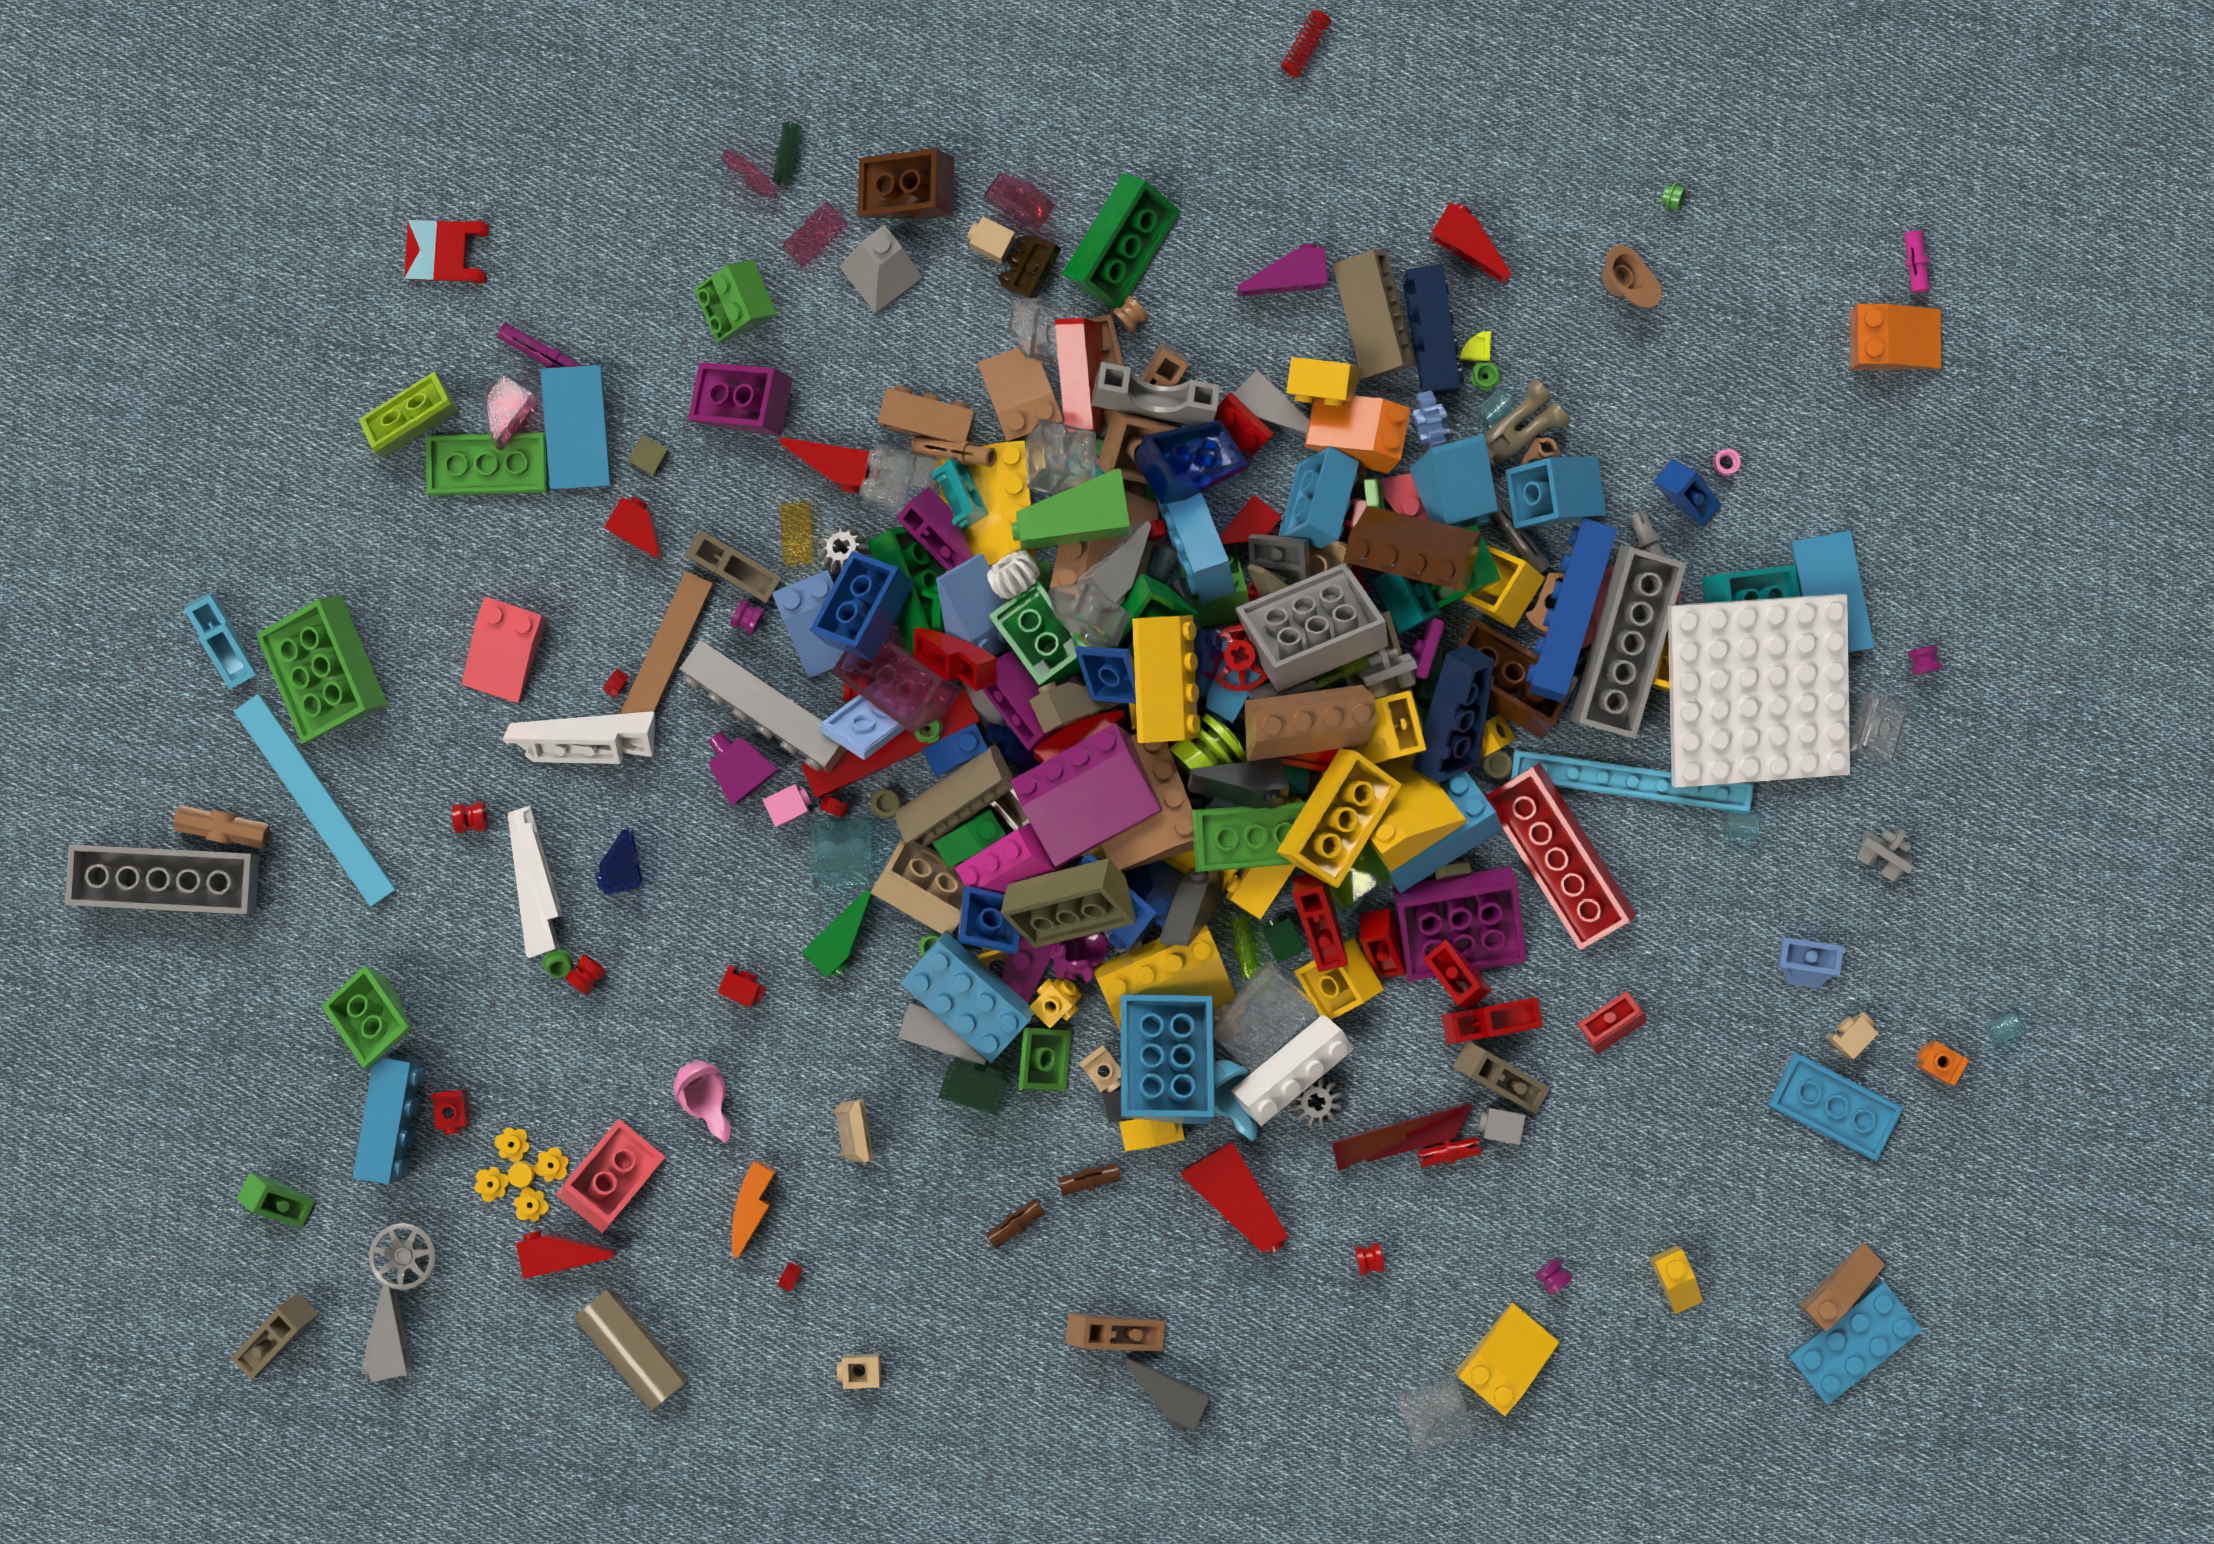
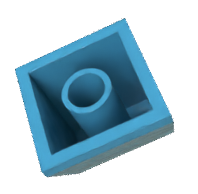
M1484 434L1431 448L1409 468L1429 521L1459 528L1471 524L1472 526L1477 524L1478 527L1489 523V517L1498 511Z
M1598 456L1550 457L1505 470L1514 529L1581 522L1582 518L1591 520L1607 516Z
M1216 629V631L1213 634L1212 640L1216 637L1218 633H1220L1219 630ZM1225 636L1217 643L1214 652H1225L1228 646ZM1213 657V666L1219 675L1227 664L1225 660ZM1257 657L1255 659V664L1263 670V667ZM1209 670L1205 712L1214 720L1231 727L1245 703L1244 701H1246L1248 693L1247 691L1229 690L1215 681ZM1251 670L1246 671L1245 685L1254 683L1260 675ZM1232 671L1222 678L1229 684L1240 686L1237 672Z

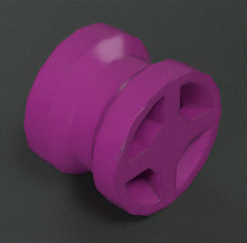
M742 599L733 614L730 626L734 628L741 627L745 629L746 634L753 636L763 619L765 609L762 607L755 608L750 605L749 601Z
M1937 645L1908 651V657L1912 659L1914 665L1911 669L1913 675L1942 669V664L1937 660L1936 656L1938 652Z
M1558 1257L1547 1262L1534 1274L1538 1281H1542L1545 1284V1290L1549 1295L1562 1289L1573 1278L1569 1271L1563 1270L1561 1267L1562 1262Z

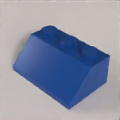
M1088 852L1078 866L1099 860ZM1128 887L1136 916L1135 924L1104 932L1109 935L1108 941L1120 951L1124 949L1130 953L1153 928L1157 912Z

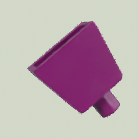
M720 731L708 741L709 745L717 753V756L708 764L732 806H737L779 772V769L743 737L731 743L725 734Z

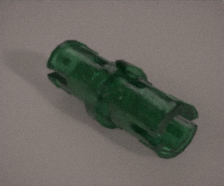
M789 122L782 123L779 148H775L774 153L777 159L772 182L781 185L782 182H784V186H790L794 160L798 159L799 154L796 149L801 126L792 123L789 126Z

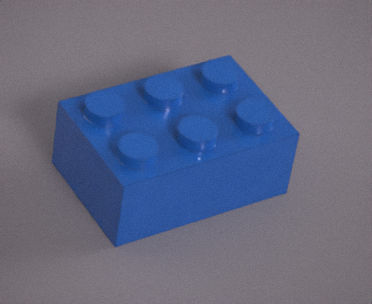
M852 551L810 631L831 647L873 662L915 582L898 567Z

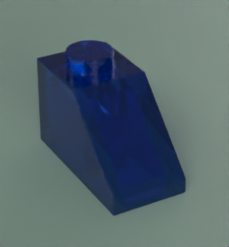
M1215 628L1197 630L1194 639V653L1198 659L1195 681L1199 689V697L1208 694L1224 657L1222 652L1223 643Z
M628 828L621 831L599 864L600 872H596V882L598 889L603 890L604 895L644 889L633 829Z

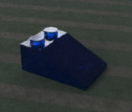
M1221 420L1144 435L1134 457V461L1161 505L1187 500L1246 470L1249 466Z

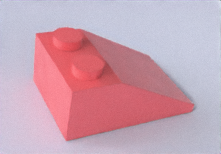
M484 596L474 626L461 685L520 703L548 618Z
M618 1119L562 1185L556 1196L603 1234L665 1159V1156Z

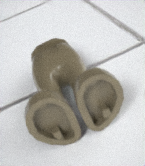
M1535 378L1529 383L1527 396L1523 402L1484 434L1490 467L1493 469L1497 466L1496 463H1502L1517 454L1544 430L1550 427L1563 428L1571 423L1570 418L1561 406L1556 402H1552L1527 426L1516 431V427L1523 420L1552 400L1550 393L1538 379Z

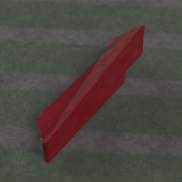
M1467 1102L1332 1140L1330 1144L1337 1170H1343L1362 1160L1370 1162L1454 1139L1467 1115L1472 1110L1473 1104Z

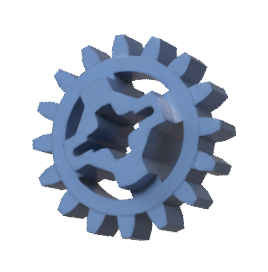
M1432 391L1418 393L1416 397L1418 409L1412 410L1417 438L1420 440L1421 445L1427 444V450L1429 451L1431 448L1445 445V439L1450 438L1451 434L1446 410L1443 408L1442 403L1436 404V398Z

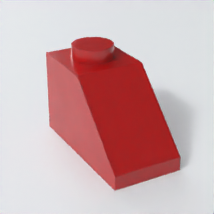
M1253 495L1219 536L1223 548L1248 545V537L1251 534L1276 536L1281 527L1278 523L1282 517L1256 495Z
M634 496L631 497L630 501L621 497L604 528L654 558L661 560L663 553L653 516L645 510L648 505Z
M1390 908L1361 913L1359 940L1377 978L1382 979L1406 975L1399 929Z
M1448 940L1443 941L1423 958L1458 1006L1471 1009L1492 991L1478 970Z

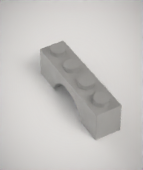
M1101 362L1095 378L1091 406L1209 429L1217 412L1220 385L1190 379L1177 386H1158L1139 379L1133 373L1131 367Z

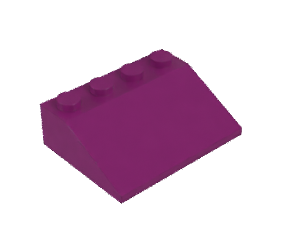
M1116 723L1010 780L1024 813L1056 868L1163 811L1129 732Z
M1511 866L1421 881L1402 893H1399L1397 888L1392 886L1395 915L1407 982L1436 977L1423 958L1445 940H1448L1477 970L1526 962L1518 883Z

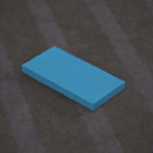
M602 365L540 369L550 489L610 486L611 475Z
M1851 530L1790 542L1793 562L1796 565L1800 596L1846 594L1848 653L1873 649L1874 643Z
M1793 1052L1767 1106L1876 1162L1904 1107L1797 1052Z

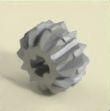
M840 525L839 532L836 534L833 530L829 529L830 538H821L820 542L823 548L818 550L819 556L823 558L822 565L825 569L830 568L831 573L835 576L841 572L852 551L862 555L870 553L869 546L865 544L867 541L865 535L858 534L857 529L853 526L847 531L845 526ZM846 549L848 552L843 554L841 551Z
M1322 1076L1317 1080L1316 1086L1313 1083L1294 1099L1300 1100V1103L1290 1107L1292 1111L1303 1110L1297 1116L1299 1122L1309 1115L1307 1126L1313 1127L1315 1118H1318L1319 1125L1324 1127L1325 1120L1323 1116L1327 1115L1330 1120L1334 1121L1336 1117L1329 1110L1331 1108L1341 1110V1105L1332 1103V1100L1341 1097L1340 1092L1329 1094L1335 1086L1333 1082H1329L1323 1089L1324 1077ZM1315 1093L1319 1098L1323 1097L1324 1099L1323 1104L1319 1103L1322 1107L1317 1110L1311 1105L1308 1106V1099L1312 1100L1310 1096Z

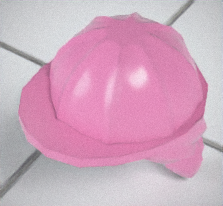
M697 1060L686 1063L685 1066L679 1069L673 1086L676 1101L681 1104L689 1115L703 1118L707 1122L711 1134L718 1137L723 1143H727L730 1138L731 1126L721 1111L726 1096V1085L722 1078V1072L717 1066Z

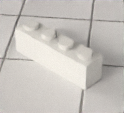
M1323 1014L1235 1086L1231 1092L1243 1110L1262 1126L1352 1052L1354 1048L1342 1029Z

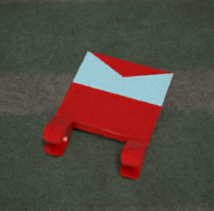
M408 220L404 279L484 284L486 281L485 272L479 268L465 269L467 235L488 236L489 226L483 221Z

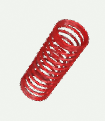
M1319 10L1311 11L1309 19L1306 20L1307 23H1304V28H1301V32L1298 33L1299 37H1296V41L1293 42L1294 46L1290 47L1291 50L1288 51V55L1285 56L1286 59L1280 65L1286 73L1293 77H1301V71H1304L1302 66H1307L1306 62L1310 61L1308 57H1312L1311 53L1315 52L1313 48H1317L1315 43H1320L1319 39H1323L1321 34L1324 35V30H1328L1327 26L1332 23L1331 18Z

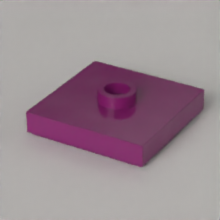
M1434 618L1426 622L1421 638L1415 642L1412 656H1414L1417 668L1414 669L1416 683L1428 677L1443 632L1444 621Z

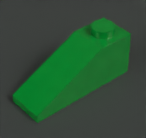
M866 889L802 951L826 978H829L832 974L837 978L849 967L846 961L852 955L873 895L870 893V889Z

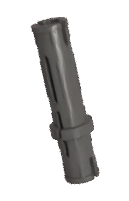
M1495 494L1498 511L1492 517L1499 525L1497 529L1507 535L1523 558L1541 574L1552 563L1548 561L1524 528L1514 529L1512 512L1500 498L1499 494Z

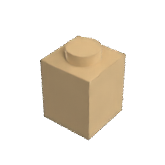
M983 216L979 223H973L967 236L970 239V249L1000 264H1003L1016 239L1015 232Z

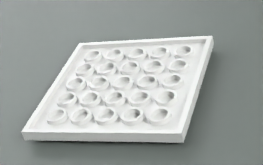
M1846 594L1668 605L1671 773L1673 787L1850 775L1848 610Z

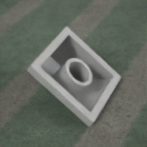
M885 224L860 242L839 266L875 314L879 313L923 279L909 256Z

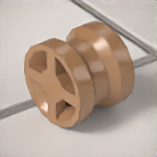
M1131 296L1124 300V305L1121 308H1116L1112 312L1115 319L1131 334L1136 331L1137 325L1140 322H1145L1149 318L1144 308Z

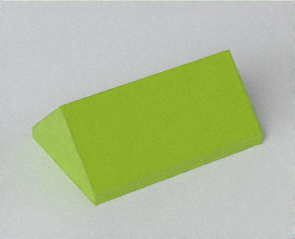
M434 371L361 417L359 422L372 450L382 458H386L460 410Z

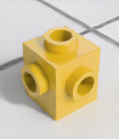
M1048 978L1036 990L1040 996L1029 1008L1051 1028L1061 1017L1067 1021L1078 1010L1075 1003L1082 995L1078 992L1077 987L1072 981L1057 978L1052 982Z

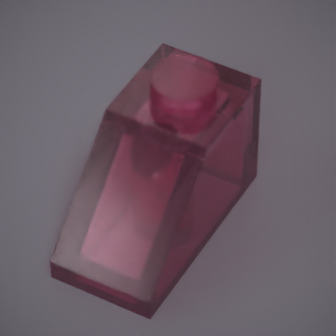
M999 172L983 195L987 200L1021 223L1038 230L1047 220L1055 206L1034 185L1003 172Z
M504 375L498 382H494L489 387L485 398L491 438L496 448L500 451L505 448L537 406L531 392Z

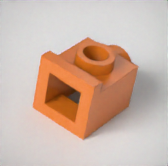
M1930 1040L1929 1044H1923L1916 1057L1919 1060L1916 1067L1946 1085L1955 1086L1969 1062V1059L1932 1040ZM1944 1056L1946 1063L1941 1068L1938 1065V1059Z

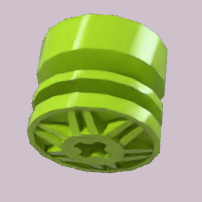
M1208 714L1201 718L1208 731L1205 732L1200 728L1198 732L1199 740L1196 743L1191 740L1177 741L1169 748L1172 756L1189 775L1191 769L1233 764L1234 762L1231 760L1233 757L1239 763L1249 762L1247 754L1241 746L1242 744L1224 724L1214 720Z

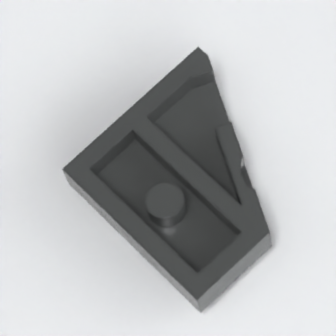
M1251 534L1248 537L1249 564L1251 563L1266 569L1283 583L1289 585L1311 577L1309 539Z

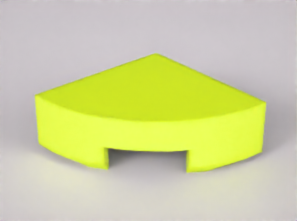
M1491 331L1480 332L1469 339L1460 353L1459 361L1489 362Z

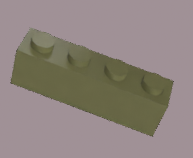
M1109 858L1007 884L1001 914L1033 948L1135 924L1136 922L1126 878Z

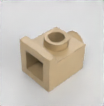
M1861 1012L1853 1018L1850 1016L1845 1018L1837 1027L1839 1032L1837 1034L1829 1033L1825 1038L1847 1059L1854 1060L1879 1033L1873 1028L1875 1025L1874 1021L1864 1012Z
M1103 1044L1079 1062V1065L1100 1092L1107 1089L1111 1093L1121 1085V1067ZM1102 1065H1106L1110 1069V1073L1106 1077L1098 1074V1068Z
M880 1353L844 1355L842 1363H837V1381H843V1389L880 1387L882 1384ZM856 1365H862L865 1368L863 1375H857L854 1372Z

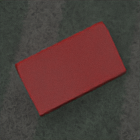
M1626 991L1577 1023V1026L1595 1053L1599 1054L1645 1024L1647 1020L1644 1012L1628 991Z

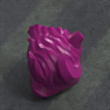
M1098 932L1053 943L1050 948V955L1054 960L1053 968L1056 978L1076 980L1077 975L1081 974L1086 983L1090 982L1094 977L1093 968L1102 963L1104 956L1110 951V948H1108L1110 943L1107 941V937Z

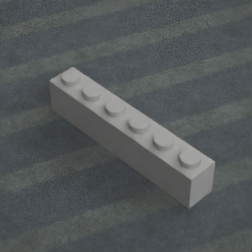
M702 640L698 642L679 668L685 676L683 681L697 691L701 687L708 691L709 695L707 697L720 707L727 704L734 709L731 713L744 723L751 720L757 724L756 730L768 739H771L772 736L782 741L780 746L793 756L797 752L806 757L804 762L817 772L822 768L830 773L847 750L820 732V723L823 721Z

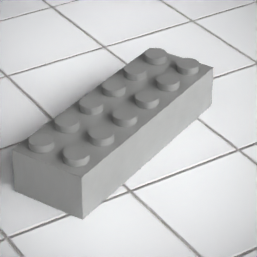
M1620 546L1569 721L1636 739L1668 630V605H1675L1687 563L1633 547Z
M69 844L65 905L256 915L260 855Z

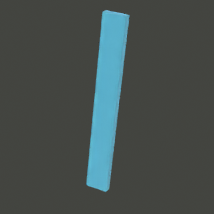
M261 694L255 695L234 710L238 719L369 906L374 907L394 893L397 889Z
M1514 750L1513 767L1510 780L1540 762L1555 787L1746 814L1750 813L1754 783L1744 782L1675 788L1672 786V773L1668 771Z

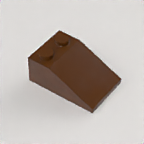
M938 148L859 158L858 217L931 219L953 216L955 158Z

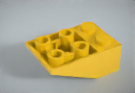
M1411 690L1375 699V727L1367 744L1347 747V750L1357 751L1373 764L1425 751L1426 746Z

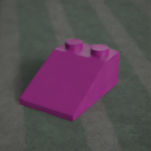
M699 362L688 420L749 433L781 436L793 378L775 368Z

